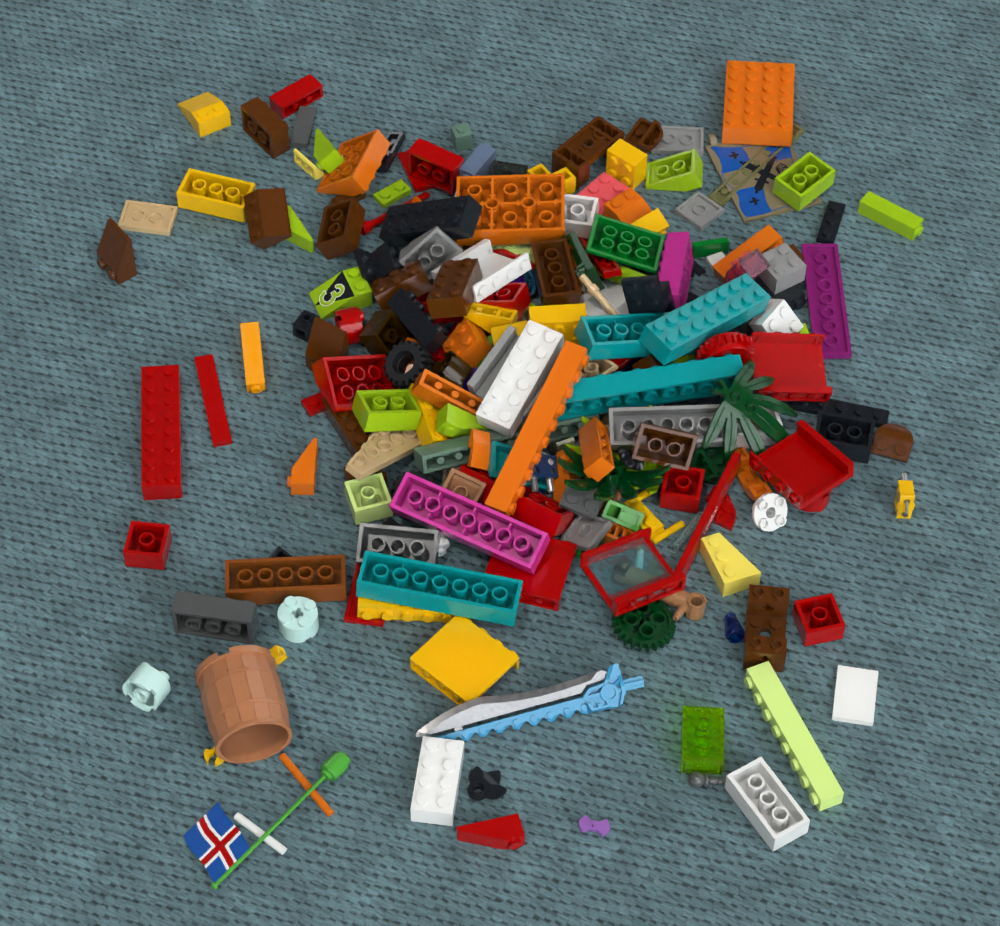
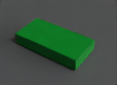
M728 237L693 242V259L707 257L721 251L727 254L729 247Z

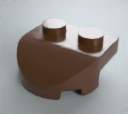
M640 117L624 141L647 153L663 139V129L657 120H654L652 123Z
M884 424L875 433L870 454L907 463L913 444L912 433L906 427L898 424Z

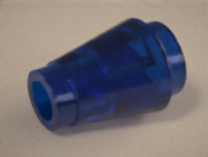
M729 613L724 617L725 637L731 643H739L743 640L745 631L736 615Z

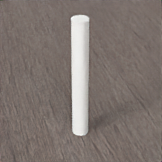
M238 812L234 816V820L260 838L265 833L264 830ZM270 835L263 840L281 855L287 850V847Z

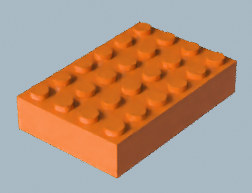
M727 60L722 143L791 147L795 64Z
M564 173L457 176L456 197L470 195L482 206L473 238L456 240V244L459 246H473L485 238L490 240L491 245L530 244V242L561 239L562 236H565Z

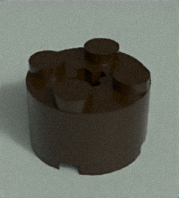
M448 351L443 355L445 358L442 361L438 360L434 364L431 372L463 388V381L472 373L473 368L453 351Z

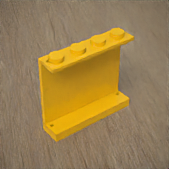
M456 615L410 657V669L457 705L481 697L511 667H514L516 670L519 669V657L514 651L508 650L501 641L492 638L485 629L476 626L470 618Z

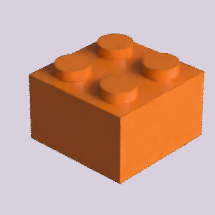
M466 318L456 326L455 330L442 345L445 353L453 351L473 368H476L493 348L482 328Z

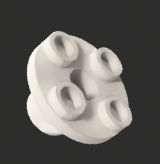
M766 493L760 496L752 507L754 524L763 531H774L784 526L787 521L788 510L786 499L776 493Z

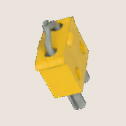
M901 473V480H898L894 499L896 518L911 519L912 510L915 507L913 481L907 479L906 473Z

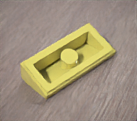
M296 148L294 149V162L314 180L324 176L325 173L300 151Z

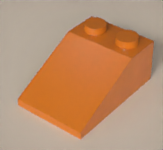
M630 187L604 203L603 216L631 224L652 212L643 197Z

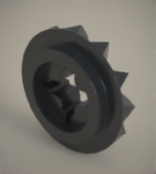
M626 447L619 448L617 451L619 459L627 467L635 471H641L644 468L643 461L632 459L631 450Z

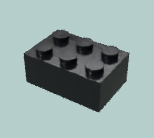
M819 411L815 430L851 461L868 464L875 420Z

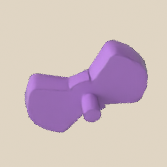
M584 815L578 823L582 833L592 831L604 837L610 831V824L607 819L599 822L596 820L592 821L587 815Z

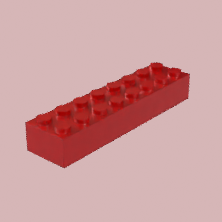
M179 364L141 367V487L144 500L183 498L181 376Z

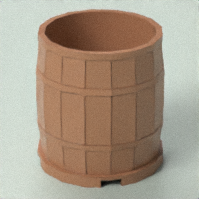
M238 645L230 647L229 653L218 656L216 652L208 656L198 665L194 675L197 687L201 692L204 714L217 756L225 762L241 764L267 759L282 751L289 745L293 735L279 675L276 672V661L271 655V651L256 645Z

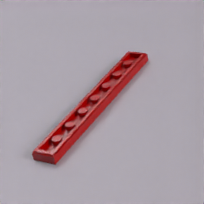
M735 451L732 453L674 570L675 574L683 572L685 576L687 575L700 549L701 538L706 536L741 466L740 453Z

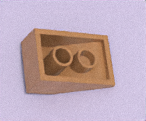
M452 468L442 487L480 503L487 484Z

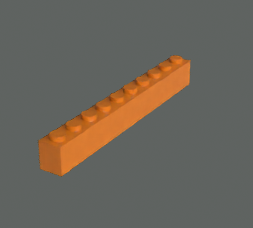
M567 340L565 341L484 503L486 507L507 516L514 514L517 507L516 502L518 498L523 496L525 492L524 486L527 481L531 480L535 464H539L543 448L548 446L549 435L551 431H555L558 424L557 419L559 415H563L566 408L565 403L567 399H571L574 392L573 387L575 383L580 381L583 367L588 365L590 356H588L586 347Z

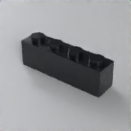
M400 287L386 304L423 348L435 354L449 338L444 332L446 329L440 323H436L435 319H431L430 312L425 310L427 307L420 300L417 301V295L409 289L407 291Z

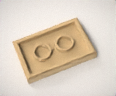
M126 200L118 226L122 230L170 236L178 213V206Z

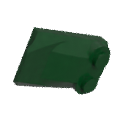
M573 231L568 235L562 236L561 238H567L569 250L573 253L577 267L575 273L578 278L585 274L593 284L595 283L600 288V291L605 289L601 278L575 232Z

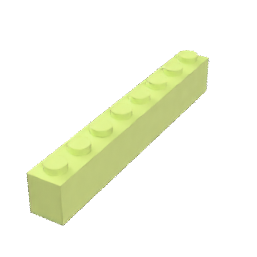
M766 661L747 668L744 678L745 686L747 689H751L755 704L760 705L764 720L766 722L769 721L773 736L779 739L784 755L787 754L790 759L792 770L794 772L797 771L800 776V784L809 792V799L812 805H816L818 810L822 811L841 804L844 792L770 662Z

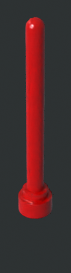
M429 192L418 195L421 201L430 197ZM411 199V200H409V201H407V202H405V203H403V204H409V203L412 202L413 199ZM386 213L371 221L364 220L361 234L365 236L371 233L373 227L384 222Z

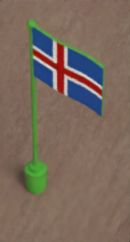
M342 751L334 752L320 766L322 777L250 848L240 830L225 815L219 802L184 835V839L193 855L206 868L213 881L211 887L218 889V885L324 780L334 782L349 767L348 765L351 762L349 757Z

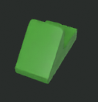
M611 499L607 501L601 517L631 530L638 531L645 513L631 508L625 503Z

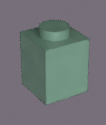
M467 122L451 126V142L456 152L473 148V134Z

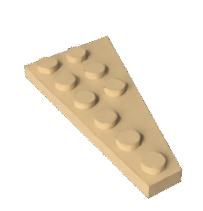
M416 431L372 432L367 442L363 443L361 449L347 463L345 470L360 481L414 453V448L421 446Z

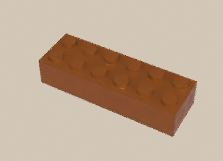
M345 554L225 560V596L234 600H249L256 603V605L282 604L288 596L306 597L314 602L347 601Z

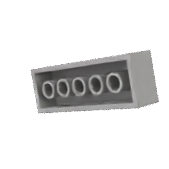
M720 404L609 408L608 422L611 449L619 450L620 447H626L630 450L635 432L641 422L698 434L695 448H701L710 421ZM725 423L717 438L708 447H723Z

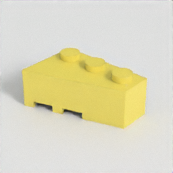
M720 533L701 538L699 551L723 597L749 589V584L759 585L761 572Z

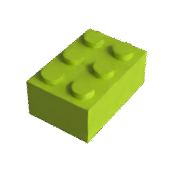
M809 151L775 178L772 193L799 212L833 185L836 170Z
M409 389L358 390L352 405V411L364 432L417 430L422 413Z

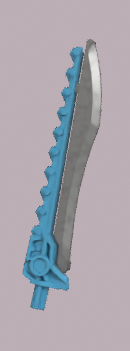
M614 663L606 671L600 669L542 689L515 694L481 696L469 700L440 714L416 731L415 735L416 737H423L454 728L452 732L434 737L452 740L460 737L462 740L468 741L474 733H477L480 737H486L491 729H494L496 733H503L509 725L513 729L519 730L526 721L530 725L536 726L542 718L553 722L559 714H562L565 718H570L576 710H579L581 714L587 715L588 712L593 713L616 708L623 705L626 691L644 687V679L642 675L623 679L619 664ZM602 680L601 682L586 687V685ZM582 693L581 696L577 698L547 705L544 707L496 719L493 721L485 722L482 724L474 725L471 727L462 728L463 725L471 724L474 722L482 721L492 717L500 716L503 714L511 713L514 711L522 710L525 708L533 707L536 705L544 704L547 702L555 701L558 699Z

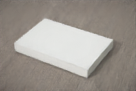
M838 665L832 720L873 726L878 671Z

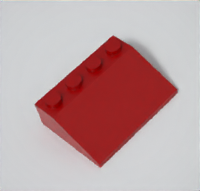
M386 354L322 357L312 365L315 382L334 412L352 411L354 397L358 390L394 389L393 383L384 374L383 364L386 363L384 361Z

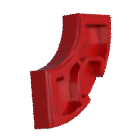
M715 485L713 486V488L711 489L710 493H709L708 496L706 497V500H705L706 503L709 502V500H710V498H711V496H712V494H713V492H714V490H715V487H716ZM726 494L716 514L714 524L732 531L735 524L736 510L731 502V498Z

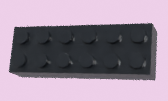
M470 195L389 206L379 238L391 245L404 247L436 226L452 240L473 238L482 206Z

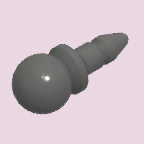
M694 771L689 775L688 782L694 788L702 786L707 788L708 784H725L726 778L708 777V773L702 774L699 771Z

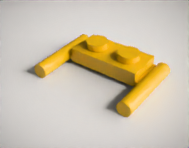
M647 489L638 494L637 498L627 500L624 503L631 508L645 513L639 530L650 527L652 529L650 540L656 545L685 527V524L680 520L664 529V525L641 502L652 495L648 494Z

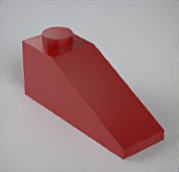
M518 813L456 827L458 841L503 850H515L525 843V834Z

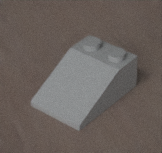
M436 226L414 239L401 250L399 262L405 267L408 262L419 260L429 280L433 278L431 271L441 266L442 262L451 260L462 253L463 249Z

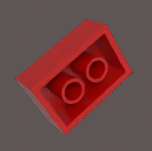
M418 138L408 150V175L451 195L456 193L457 176H459V168L464 164V158L429 141Z

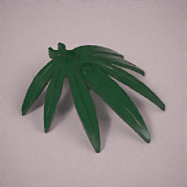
M754 361L746 363L739 370L730 389L721 379L715 382L720 386V390L717 388L711 389L714 395L722 396V402L710 421L701 449L707 448L717 438L725 423L723 463L729 461L736 446V418L739 421L750 450L759 455L765 451V446L752 422L776 443L789 436L784 427L760 406L786 416L798 417L797 413L782 401L770 396L752 393V391L771 385L775 380L770 376H762L747 383L755 370Z
M563 444L564 452L575 463L558 457V463L564 469L575 475L587 478L581 480L565 479L564 483L570 488L580 491H589L598 487L593 494V500L597 501L613 499L618 489H620L622 498L626 500L637 498L638 493L631 485L638 488L656 486L663 482V477H655L666 473L671 468V464L653 470L625 471L627 466L621 460L615 458L613 459L615 468L597 482L585 475L582 455L576 453L565 444Z

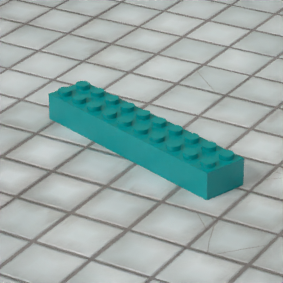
M727 354L717 358L708 357L698 361L689 360L685 363L674 362L665 366L655 365L646 369L636 368L627 372L617 371L608 375L598 374L589 378L581 377L580 381L575 383L571 399H567L565 411L562 416L559 415L557 421L608 413L609 408L648 407L649 405L654 406L717 396L711 392L713 388L720 390V386L715 382L721 379L730 389L735 376L743 367L740 354Z

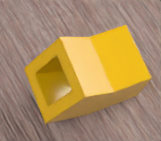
M275 645L269 650L275 658L276 665L281 664L287 659L284 648Z

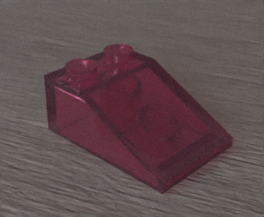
M758 248L753 252L748 250L731 263L733 266L727 270L722 285L745 273L754 279L771 265Z

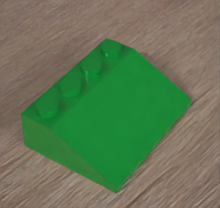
M596 214L590 229L586 252L656 274L665 235Z

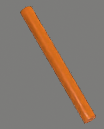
M282 753L279 756L281 762L306 791L310 789L312 784L286 753ZM316 789L309 794L327 817L334 813L333 809Z

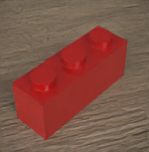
M308 74L269 96L270 109L275 111L283 120L297 112L299 106H308L322 98L323 85L311 74Z

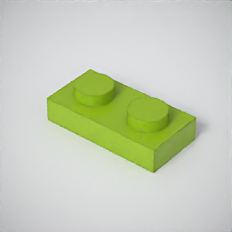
M400 179L374 193L373 199L384 209L410 195L412 189Z

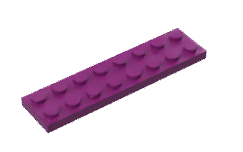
M802 244L801 254L805 258L804 263L807 265L805 287L811 333L825 334L822 342L823 359H851L852 351L838 245Z

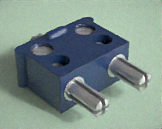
M542 451L541 454L543 455L539 464H535L533 468V476L530 480L532 492H537V481L547 482L548 492L553 493L555 491L553 480L558 478L557 456L547 455Z

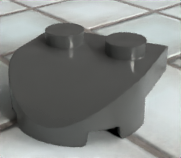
M566 486L558 507L595 521L602 501L593 500V494L598 487L589 491H580Z

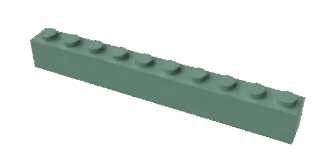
M599 414L585 417L589 420H591L594 416L597 419H599ZM581 417L559 420L555 431H551L549 435V443L578 436V430L584 426L581 422ZM520 423L512 439L491 429L485 430V432L490 433V442L496 441L513 446L524 423ZM470 434L414 448L415 466L423 474L468 463L471 448L467 447Z

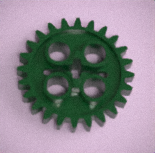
M662 600L659 603L654 601L617 617L612 613L611 627L614 628L613 634H619L617 640L624 639V646L628 643L631 644L630 649L636 646L639 652L642 648H645L647 653H649L650 648L656 652L658 646L663 649L664 645L669 644L670 640L673 639L676 629V621L673 620L674 612H668L670 606L663 607L664 601Z

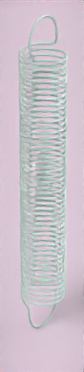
M695 516L687 529L679 536L680 539L675 541L677 542L674 543L675 545L677 544V546L681 547L687 540V537H684V533L689 536L696 528V526H693V522L695 525L698 524L695 520L697 518L699 521V517Z

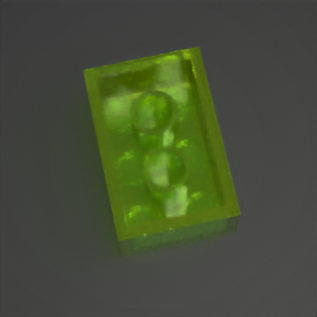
M683 706L681 715L680 772L692 773L699 771L702 774L722 775L724 765V708Z

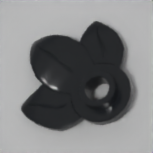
M476 766L470 771L468 776L470 784L467 788V793L471 799L476 801L485 798L495 800L507 792L505 787L499 785L501 781V772L499 770L483 773L481 768ZM477 789H479V790H481L482 792L476 793V792H474V791L477 790Z

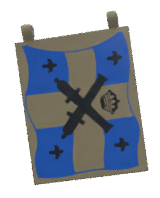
M712 133L708 134V146H705V150L723 183L765 145L718 143L715 134ZM768 146L725 185L728 193L732 192L781 146ZM792 146L784 147L756 175L731 196V200L744 224L796 211V209L772 193L775 178L799 160ZM768 150L771 152V154L769 156H765L764 151ZM759 160L760 164L754 165L753 161ZM747 169L750 171V173L748 175H744L743 170ZM732 180H739V184L734 185L732 183ZM818 196L804 208L822 204V200Z

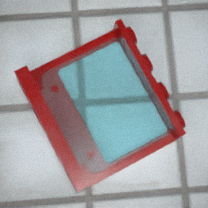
M650 527L581 553L580 568L615 617L682 591L685 588V574L683 572L675 574L650 540L652 531Z

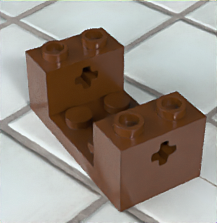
M600 116L595 117L552 152L551 172L554 173L567 167L576 177V189H579L589 181L590 165L602 155L607 157V149L617 140H624V132Z
M749 584L743 669L769 661L775 672L783 673L787 652V638L785 636L790 588ZM768 632L770 637L761 636L760 633Z

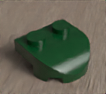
M710 447L706 450L699 448L694 453V458L691 462L692 467L705 469L703 482L712 485L718 483L727 463H723V447Z

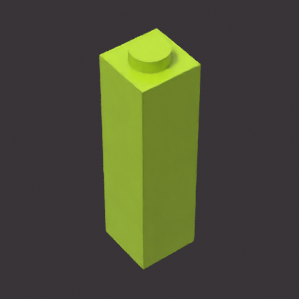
M870 191L859 202V214L911 241L916 236H920L924 230L922 226L923 218Z

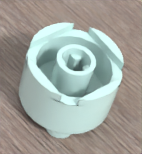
M286 597L277 612L281 634L286 640L294 643H302L310 637L313 638L319 629L316 603L306 597Z
M143 662L125 681L122 690L125 696L129 695L132 698L130 702L135 707L150 712L151 709L156 710L170 693L171 686L168 681L170 677L166 672L158 671L148 663Z

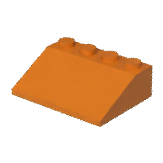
M378 129L342 142L337 151L345 161L330 174L327 171L325 172L316 191L318 193L346 196L366 193L391 143Z

